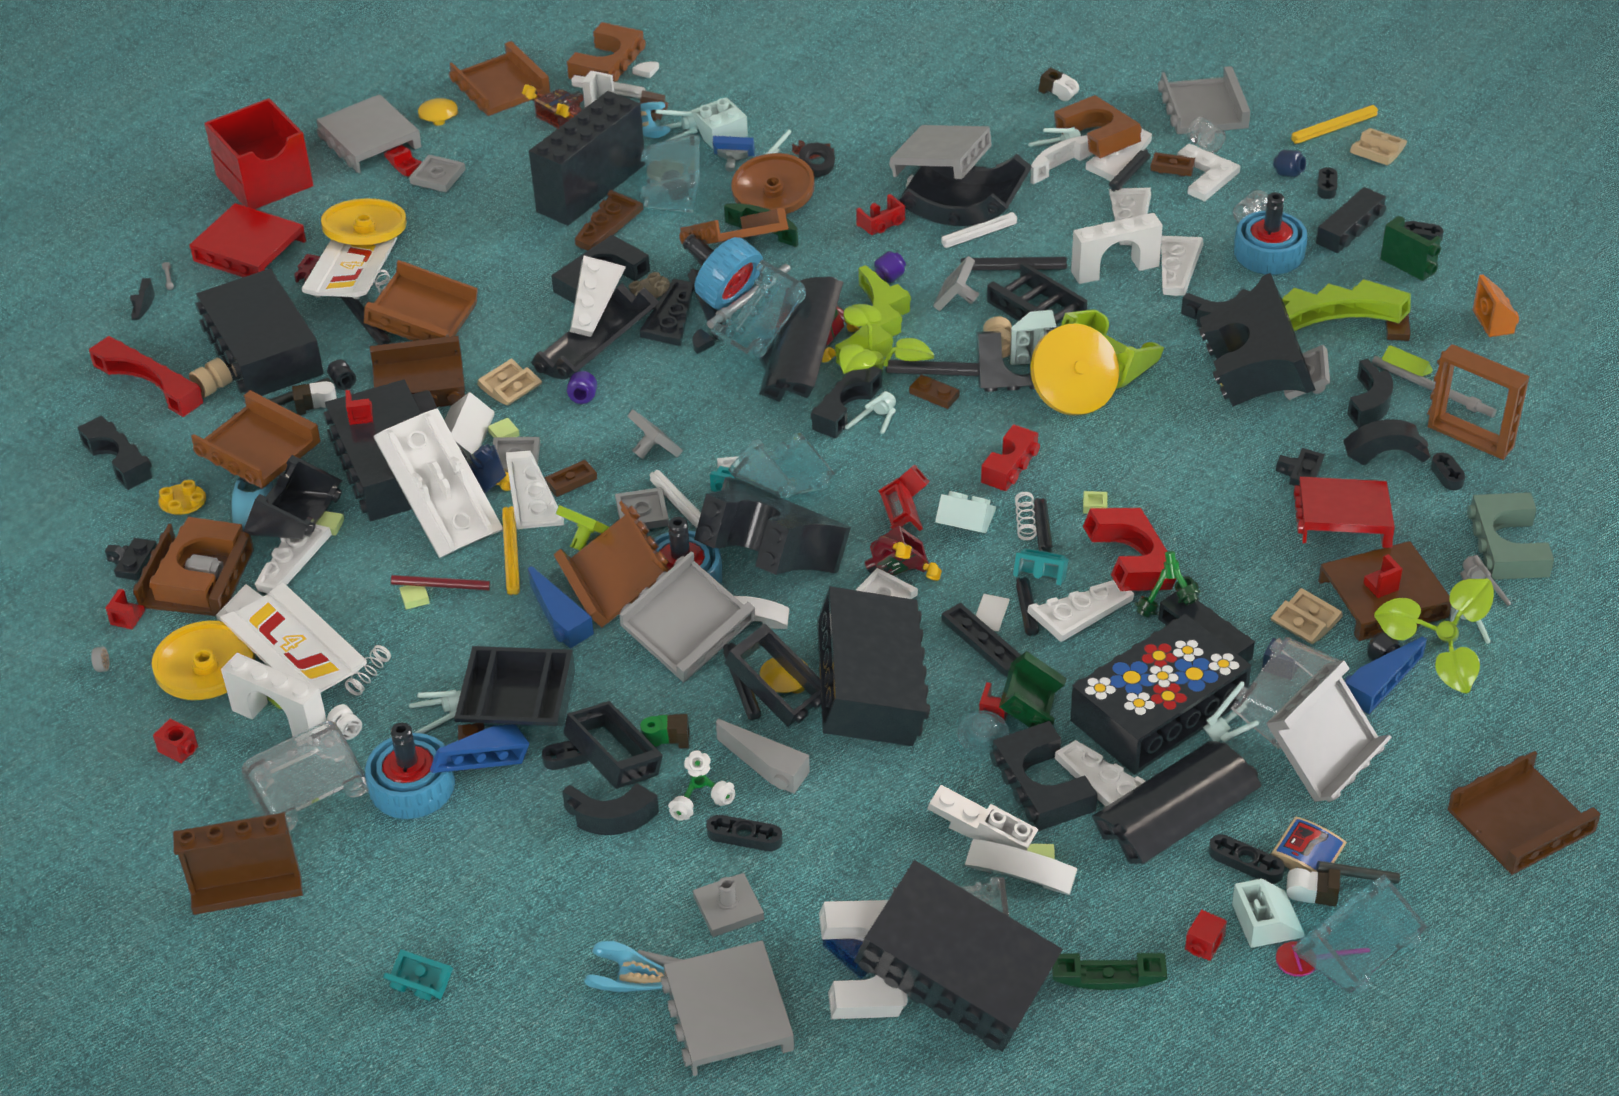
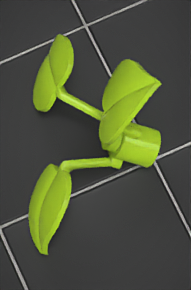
M855 304L848 306L844 310V319L847 323L853 326L867 325L868 349H864L856 344L846 345L841 349L839 362L844 374L872 366L882 369L883 372V366H888V361L894 353L898 359L904 361L934 359V354L924 342L915 338L898 340L896 347H893L884 359L880 352L873 351L871 324L881 322L879 310L867 304Z
M1466 579L1458 582L1452 588L1449 598L1451 606L1458 610V613L1452 622L1443 621L1438 626L1418 619L1421 608L1415 601L1408 598H1396L1384 603L1376 610L1374 617L1379 622L1383 631L1389 637L1396 640H1407L1414 636L1417 631V624L1436 631L1441 641L1448 643L1449 652L1440 653L1436 658L1435 668L1438 676L1452 689L1462 693H1469L1479 674L1480 661L1476 653L1467 647H1459L1454 651L1453 642L1459 636V630L1456 626L1462 614L1470 622L1479 621L1488 614L1494 598L1493 585L1490 579Z

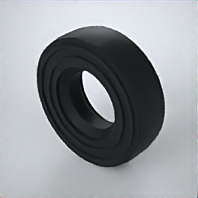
M819 142L809 143L802 147L799 152L798 158L810 166L814 177H822L832 171L835 164V155L833 150L826 144ZM811 155H820L824 158V162L822 164H813L809 161V157Z

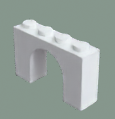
M1155 213L1073 230L1071 272L1077 282L1083 284L1099 280L1102 255L1111 245L1125 240L1132 241L1131 259L1139 271L1159 267L1162 223Z
M236 653L221 669L232 711L253 720L268 704L267 695L286 713L293 738L314 747L329 730L318 687L239 653Z
M888 900L824 902L819 912L822 939H857L863 941ZM877 975L866 980L833 981L828 992L831 1019L899 1017L903 1007L907 1005V993L898 988L888 986Z

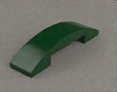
M728 203L724 205L725 223L742 228L740 217L771 210L749 204ZM787 219V230L772 233L778 235L779 242L797 247L798 228Z
M1060 953L1052 967V977L1056 982L1085 989L1121 990L1138 988L1167 980L1165 953H1137L1136 960H1080V953Z

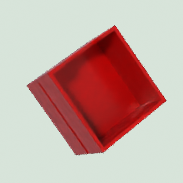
M270 98L204 123L209 146L212 149L211 154L216 176L243 206L257 209L314 186L304 134Z

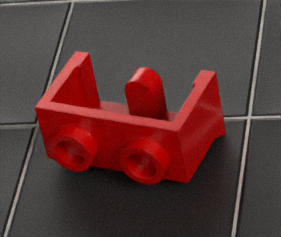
M891 194L887 195V209L880 212L878 204H871L870 217L860 207L856 209V226L862 227L870 235L883 233L887 228L894 225L898 226L905 220V205Z

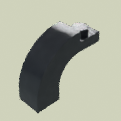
M1242 289L1233 299L1223 302L1209 301L1186 293L1182 298L1181 314L1197 320L1196 326L1201 328L1202 325L1199 318L1235 303L1250 291Z
M1368 358L1359 361L1357 379L1368 392L1350 397L1347 413L1358 428L1375 421H1380L1387 414L1393 392V379L1388 370L1379 372L1378 368Z
M1387 419L1375 421L1358 428L1343 440L1347 455L1364 466L1375 456L1388 450L1405 451L1422 462L1431 457L1428 443L1422 436H1419L1416 425L1403 420Z
M638 783L623 796L609 801L593 799L571 785L562 790L564 808L571 815H576L577 827L593 834L618 835L631 832L648 823L659 813L657 795Z

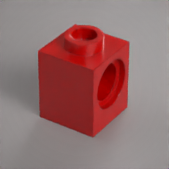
M171 718L153 734L158 752L181 764L198 748L194 730Z
M1201 909L1187 932L1185 950L1191 952L1194 956L1211 961L1225 938L1227 920Z

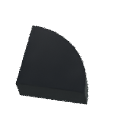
M701 328L693 335V349L697 354L715 345L714 338Z

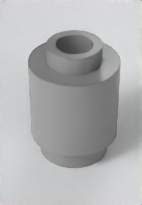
M196 554L188 558L185 563V569L214 574L216 580H218L224 567L223 562L218 561L217 558Z

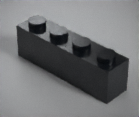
M1363 187L1318 226L1316 244L1335 253H1339L1343 248L1348 247L1351 241L1359 237L1377 218L1383 216L1386 211V196Z
M1179 590L1160 602L1158 620L1166 626L1172 620L1187 614L1244 660L1249 662L1253 659L1255 641L1235 628L1230 622L1217 615L1211 608L1206 607L1199 601L1185 606L1184 603H1178L1179 598L1176 593Z

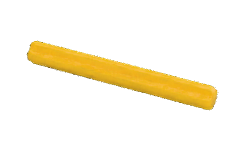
M1370 105L1293 132L1291 134V141L1294 144H1299L1378 115V108Z
M510 506L502 509L507 594L517 595L520 592L517 531L514 507Z

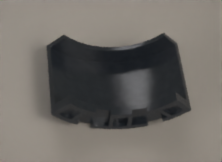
M1017 153L1010 159L997 164L996 167L973 166L963 179H955L953 166H920L900 196L899 201L905 205L906 210L935 223L951 226H971L985 223L1008 209L1032 166Z

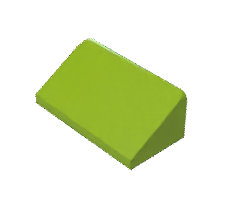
M1391 345L1388 346L1382 357L1383 361L1421 377L1431 374L1433 371L1429 361Z

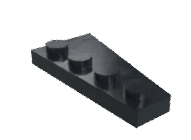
M673 278L669 289L660 298V303L653 309L639 330L641 338L681 346L694 291L692 282Z

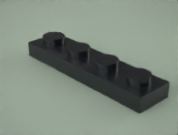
M961 602L941 613V621L1005 677L1008 676L1011 663L1021 655Z

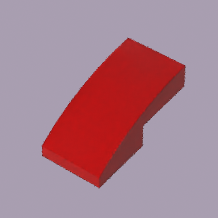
M402 145L384 152V156L390 164L406 177L411 176L422 163L412 157L410 149Z

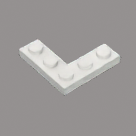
M1192 144L1186 145L1177 153L1178 156L1195 158L1194 167L1206 172L1188 187L1189 195L1203 201L1210 198L1240 173V165Z

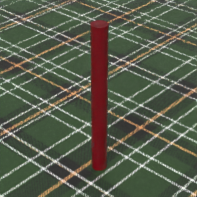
M391 575V585L489 590L490 581Z

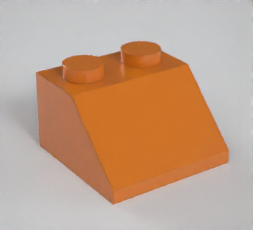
M1479 275L1473 312L1489 337L1514 334L1516 324L1519 322L1517 311L1513 309L1509 298L1504 295L1503 291L1485 275Z

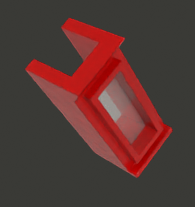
M898 478L878 490L888 514L891 529L897 526L904 529L903 525L911 522L919 531L923 530L911 493Z

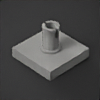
M967 256L944 280L933 307L940 311L956 294L968 301L969 304L976 300L979 293L965 284L974 265V259Z
M1324 345L1303 353L1316 389L1312 391L1314 394H1320L1324 391L1325 385L1330 384L1328 351ZM1284 390L1288 400L1305 394V392Z
M634 409L627 415L645 434L632 449L640 458L644 459L655 444L661 445L677 458L683 452L665 433Z
M744 873L733 877H724L718 882L693 890V897L712 937L764 920V912Z

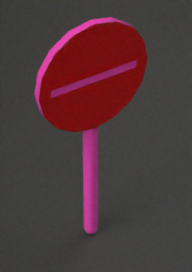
M1291 941L1284 943L1278 948L1276 963L1286 974L1303 977L1316 970L1318 960L1369 954L1370 950L1359 949L1317 954L1308 944Z

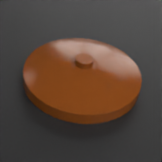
M770 153L754 157L742 164L732 178L731 187L736 203L755 205L769 210L785 208V213L789 214L798 210L809 201L814 192L815 182L812 169L802 159L789 154Z

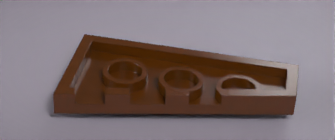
M610 190L607 194V199L602 200L599 210L591 215V221L586 223L575 237V246L588 251L609 236L614 235L644 210L643 203Z

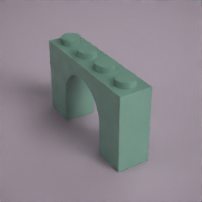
M1531 492L1473 495L1472 503L1468 505L1467 514L1468 518L1472 519L1473 534L1478 537L1479 552L1483 553V563L1491 573L1493 580L1550 577L1554 557L1548 542L1513 543L1503 539L1496 533L1497 530L1507 527L1533 526L1536 506Z

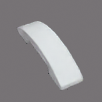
M1087 135L1061 141L1039 154L1031 165V183L1035 184L1049 177L1050 169L1072 158L1081 161L1093 155L1089 152Z
M734 596L743 605L749 602L755 607V619L753 621H762L763 625L766 624L771 629H788V607L766 599Z
M976 839L972 840L965 862L967 867L989 873L993 871L1042 885L1045 889L1070 895L1077 868L1040 854Z

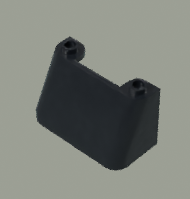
M292 455L287 460L284 474L281 473L279 475L276 485L267 496L259 494L255 499L244 532L252 536L291 539L310 537L315 530L316 523L332 502H338L342 494L340 486L343 480Z

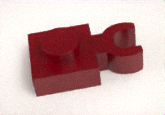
M306 254L298 265V271L294 274L296 283L301 279H304L306 282L321 256Z

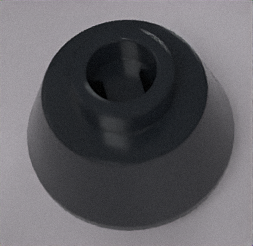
M1381 631L1368 643V657L1371 660H1376L1400 648L1398 640L1389 637L1384 631Z

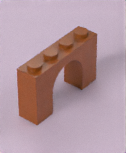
M601 22L593 31L595 48L613 52L614 54L599 57L575 52L567 61L568 79H572L574 75L586 77L590 71L610 74L613 76V82L618 81L622 73L627 70L638 54L644 50L646 42L643 37V31Z
M1096 95L1054 111L1056 128L1068 129L1074 127L1081 131L1091 127H1100L1087 133L1089 152L1098 158L1105 157L1141 142L1142 129L1140 123Z
M188 517L184 525L179 528L176 539L170 544L165 558L160 561L155 575L150 579V589H152L155 600L210 608L208 598L216 584L215 575L191 571L183 567L187 559L191 558L193 554H214L229 557L240 532H244L242 524Z

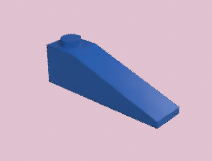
M530 566L528 568L530 586L553 630L555 638L571 649L594 634L592 617L534 567Z
M1422 636L1360 667L1352 676L1348 675L1344 681L1362 711L1370 714L1424 655L1426 638Z
M515 724L492 726L437 749L430 771L432 773L522 764L530 743Z

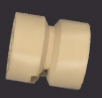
M993 317L985 322L983 331L1001 332L1002 358L1010 355L1012 325L1004 317Z
M215 358L205 364V368L199 367L190 372L189 379L201 387V395L205 398L216 392L217 388H223L232 382V375L226 364L220 358Z

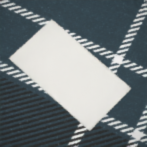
M983 594L976 616L993 631L999 632L1010 599Z

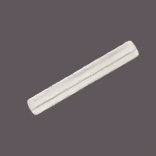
M574 75L572 86L583 88L582 81L585 77ZM613 82L614 93L640 99L642 90L645 91L644 87Z
M1010 212L985 223H979L941 237V243L944 248H949L1017 223V216Z
M661 471L651 472L650 481L657 488L662 487L663 494L697 528L701 512Z

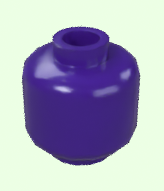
M888 251L875 260L874 272L885 282L892 283L904 274L906 263L898 252Z
M579 371L573 374L567 385V394L571 401L577 404H587L592 401L598 386L596 378L586 371Z

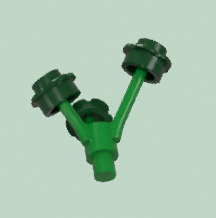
M1174 551L1165 552L1166 561L1164 562V569H1162L1149 598L1141 596L1139 601L1135 602V605L1138 607L1136 611L1145 617L1150 618L1151 615H1157L1156 610L1159 604L1154 599L1165 578L1177 579L1175 590H1179L1176 593L1179 598L1178 603H1184L1185 606H1188L1199 600L1197 595L1201 591L1198 590V583L1194 582L1191 577L1182 576L1179 561L1176 560Z

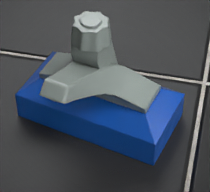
M713 136L714 154L727 159L725 169L729 172L734 171L736 160L755 155L754 138Z

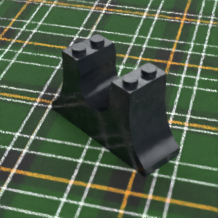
M1271 273L1262 276L1258 284L1235 303L1199 318L1202 325L1201 328H1198L1203 341L1208 340L1209 342L1206 343V347L1210 356L1215 355L1217 359L1213 361L1216 371H1213L1214 378L1217 384L1222 383L1223 386L1220 387L1225 400L1229 398L1232 406L1276 391L1295 390L1310 393L1316 390L1286 307Z
M729 476L725 477L721 491L706 494L694 540L712 548L741 546L756 550L759 554L755 566L775 575L794 570H818L837 573L851 527Z

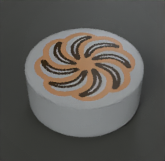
M104 646L94 648L91 653L93 668L97 672L108 671L110 660L107 649Z

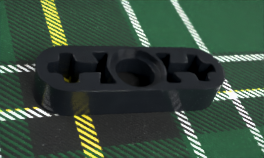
M714 815L706 822L707 836L715 842L763 851L778 850L783 843L782 830L774 824L725 815ZM747 829L752 832L749 836L742 837L737 834L740 830Z
M1218 834L1211 838L1209 855L1213 860L1256 879H1263L1271 884L1282 880L1284 863L1280 858L1227 835ZM1248 855L1253 858V861L1245 863L1239 857Z

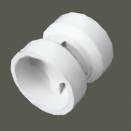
M345 704L335 706L327 716L329 725L336 729L338 735L344 740L354 738L362 729L361 720L356 715H353L352 710Z

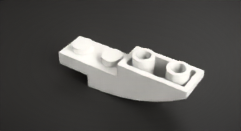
M942 785L938 788L927 808L950 821L949 828L962 835L1026 851L1038 832L1037 828L992 804L986 809Z

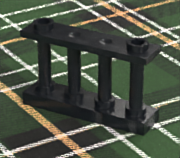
M1025 262L1020 264V277L1012 283L1002 287L993 281L987 285V302L1017 321H1020L1029 312L1048 310L1055 304H1059L1064 309L1054 315L1057 326V323L1063 320L1065 313L1087 310L1088 300ZM1024 284L1032 288L1021 297L1012 293ZM1040 294L1048 298L1038 306L1029 303L1030 300Z

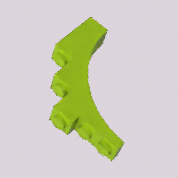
M864 265L859 268V286L868 295L872 306L881 313V322L871 324L873 351L880 352L883 358H885L892 349V337L901 333L902 315L910 312L911 296L899 284L890 287L876 272ZM867 325L862 326L848 339L835 345L836 363L839 366V355L844 346L856 344L864 349H868Z
M1363 279L1352 290L1328 283L1317 295L1293 288L1282 300L1293 329L1296 331L1313 323L1346 317H1367L1400 323L1410 313L1411 293Z

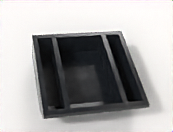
M472 646L454 717L455 722L564 726L575 675L573 650Z

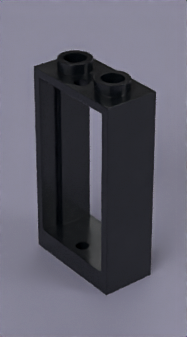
M766 624L762 625L730 650L724 663L787 727L795 721L797 723L802 722L812 707L817 709L821 706L820 678ZM761 646L811 695L810 698L795 710L744 661Z
M610 701L567 714L563 734L615 789L659 775L663 755ZM604 726L633 757L617 762L588 731Z

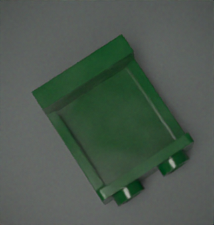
M1398 215L1385 225L1380 260L1424 281L1430 275H1434L1438 269L1437 261L1438 255L1441 252V237L1436 236L1432 240H1428L1404 228L1405 218Z
M1026 651L1010 665L999 708L1029 728L1050 721L1053 725L1055 718L1050 715L1054 696L1059 689L1065 686L1067 678Z

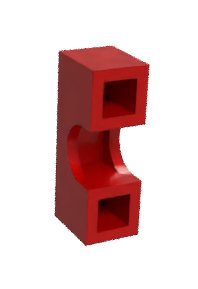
M1013 424L1003 437L1002 454L991 452L981 465V483L1005 492L1012 484H1015L1021 471L1027 469L1031 458L1039 452L1038 432Z

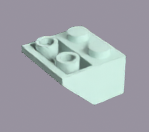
M727 97L692 110V115L703 140L712 149L713 136H748L747 116Z
M1052 310L1029 312L1011 327V365L1031 364L1033 351L1044 336V328L1057 327Z
M949 491L948 495L941 494L936 523L982 533L987 532L996 511V506L990 505L991 500L972 496L971 500H967L968 495Z
M1263 879L1235 884L1232 906L1250 948L1304 937V931L1285 890Z

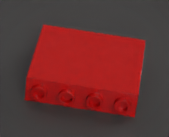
M235 203L189 245L194 262L240 277H246L264 271L265 267L294 240L305 243L306 236L303 224Z
M1317 477L1299 478V485L1294 486L1296 522H1298L1297 534L1302 535V543H1306L1308 530L1380 534L1382 548H1392L1395 525L1387 481Z

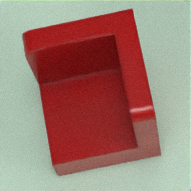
M345 390L349 424L373 422L372 402L369 399L352 401L351 391Z
M915 464L898 478L910 491L912 497L930 482Z
M1387 554L1383 556L1381 569L1365 575L1363 583L1377 598H1381L1399 590L1403 569Z
M118 589L105 607L110 625L133 630L146 611L143 605L129 603L124 589Z
M986 682L979 703V720L1004 725L1008 713L999 708L1001 698L991 696L992 683Z

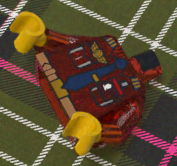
M527 84L524 85L522 94L534 101L536 117L557 129L581 111L580 103L583 102L584 98L579 91L571 94L563 89H557L548 94H541L535 91V87Z

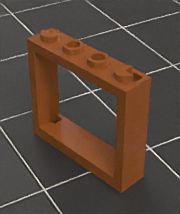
M1451 344L1446 351L1441 352V357L1437 360L1439 368L1434 376L1436 384L1430 396L1432 405L1427 413L1430 415L1428 428L1504 460L1515 445L1530 376ZM1454 366L1509 389L1499 435L1446 413Z

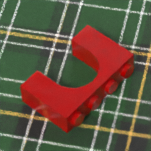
M1090 508L1083 528L1091 542L1123 543L1136 549L1142 555L1118 556L1111 576L1119 590H1153L1162 569H1164V562L1166 561L1165 552L1168 551L1142 509ZM1165 578L1159 590H1172L1176 578Z

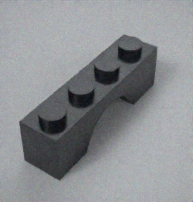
M872 366L846 373L842 380L836 383L833 390L824 396L823 401L813 408L810 416L812 430L836 439L848 424L847 408L845 405L858 399L871 400L882 387V369Z
M101 415L77 427L82 445L93 456L100 454L116 456L112 461L115 476L127 490L152 478L150 471L152 464L146 455L142 456L135 444L131 445L124 433H119L111 421L108 422Z

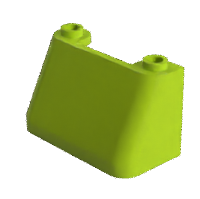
M1095 309L1065 313L1061 326L1066 324H1082L1092 327L1110 342L1119 364V378L1116 389L1125 387L1157 363L1164 350L1163 346L1155 342H1146L1142 345L1141 349H1136L1132 346L1127 347L1107 336L1109 320L1103 313Z

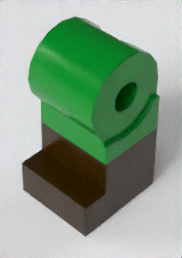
M688 714L657 715L647 717L641 721V733L654 747L661 744H678L679 749H689L690 727Z

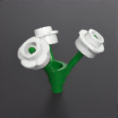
M693 751L689 754V757L685 758L684 766L688 769L691 779L684 796H677L668 804L669 812L676 820H688L693 815L694 805L689 798L695 788H702L705 785L712 788L711 798L719 806L728 805L735 798V790L732 783L719 781L715 784L706 776L710 770L709 764L711 762L706 753L702 754L701 751Z

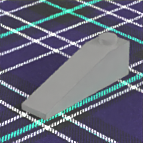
M721 719L716 721L717 740L777 788L795 793L810 773L808 754Z

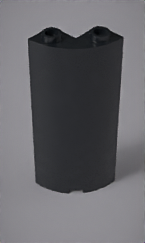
M832 276L812 277L800 280L790 288L759 391L760 395L780 402L785 392L789 391L808 399L816 383L843 281L837 280Z
M621 283L613 292L591 337L573 333L569 330L545 351L537 352L531 364L539 373H544L556 379H568L654 309L660 302L645 287L635 296Z
M1208 741L1092 815V818L1103 840H1118L1129 864H1144L1262 785L1258 779L1256 769L1248 765L1226 743Z

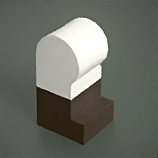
M1050 67L1041 75L1038 91L1043 94L1049 91L1057 95L1062 101H1068L1078 93L1079 85L1074 79Z
M328 381L292 386L298 415H305L306 410L319 407L326 408V401L337 399L335 386Z
M1295 868L1288 872L1286 892L1289 898L1301 902L1337 907L1340 890V870L1329 869V873H1321Z

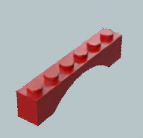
M107 336L89 349L94 367L108 375H132L152 382L165 394L168 409L182 417H185L204 403L201 387L196 382L184 378L181 374L175 373L167 366L157 363L151 357H147L136 349L130 348L120 340Z

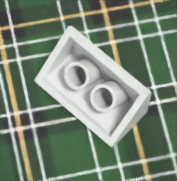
M470 392L450 407L444 420L458 447L466 453L469 459L470 455L482 445L488 431V426L495 415L492 409Z

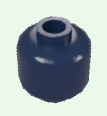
M1282 150L1274 158L1273 165L1280 176L1298 177L1306 168V158L1300 151Z

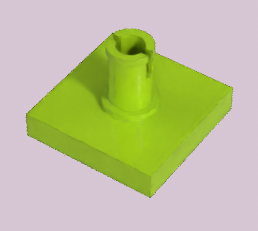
M560 505L555 513L577 524L578 529L570 547L579 551L586 546L591 532L602 534L609 528V526Z

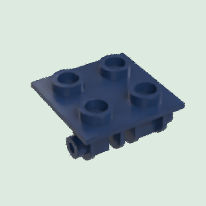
M481 445L478 450L470 455V459L466 458L484 494L506 476L495 445Z

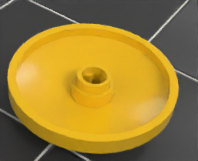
M371 198L353 199L328 208L321 217L323 233L334 241L350 245H370L382 243L400 235L406 228V214L399 205L390 201Z
M1082 324L1059 326L1049 331L1040 339L1032 354L1030 370L1033 385L1040 398L1057 412L1073 416L1091 413L1104 406L1115 392L1119 378V364L1116 353L1110 342L1092 327Z
M201 621L183 626L164 638L153 654L152 669L157 684L166 693L186 700H205L227 693L221 669L236 653L255 660V653L222 621Z

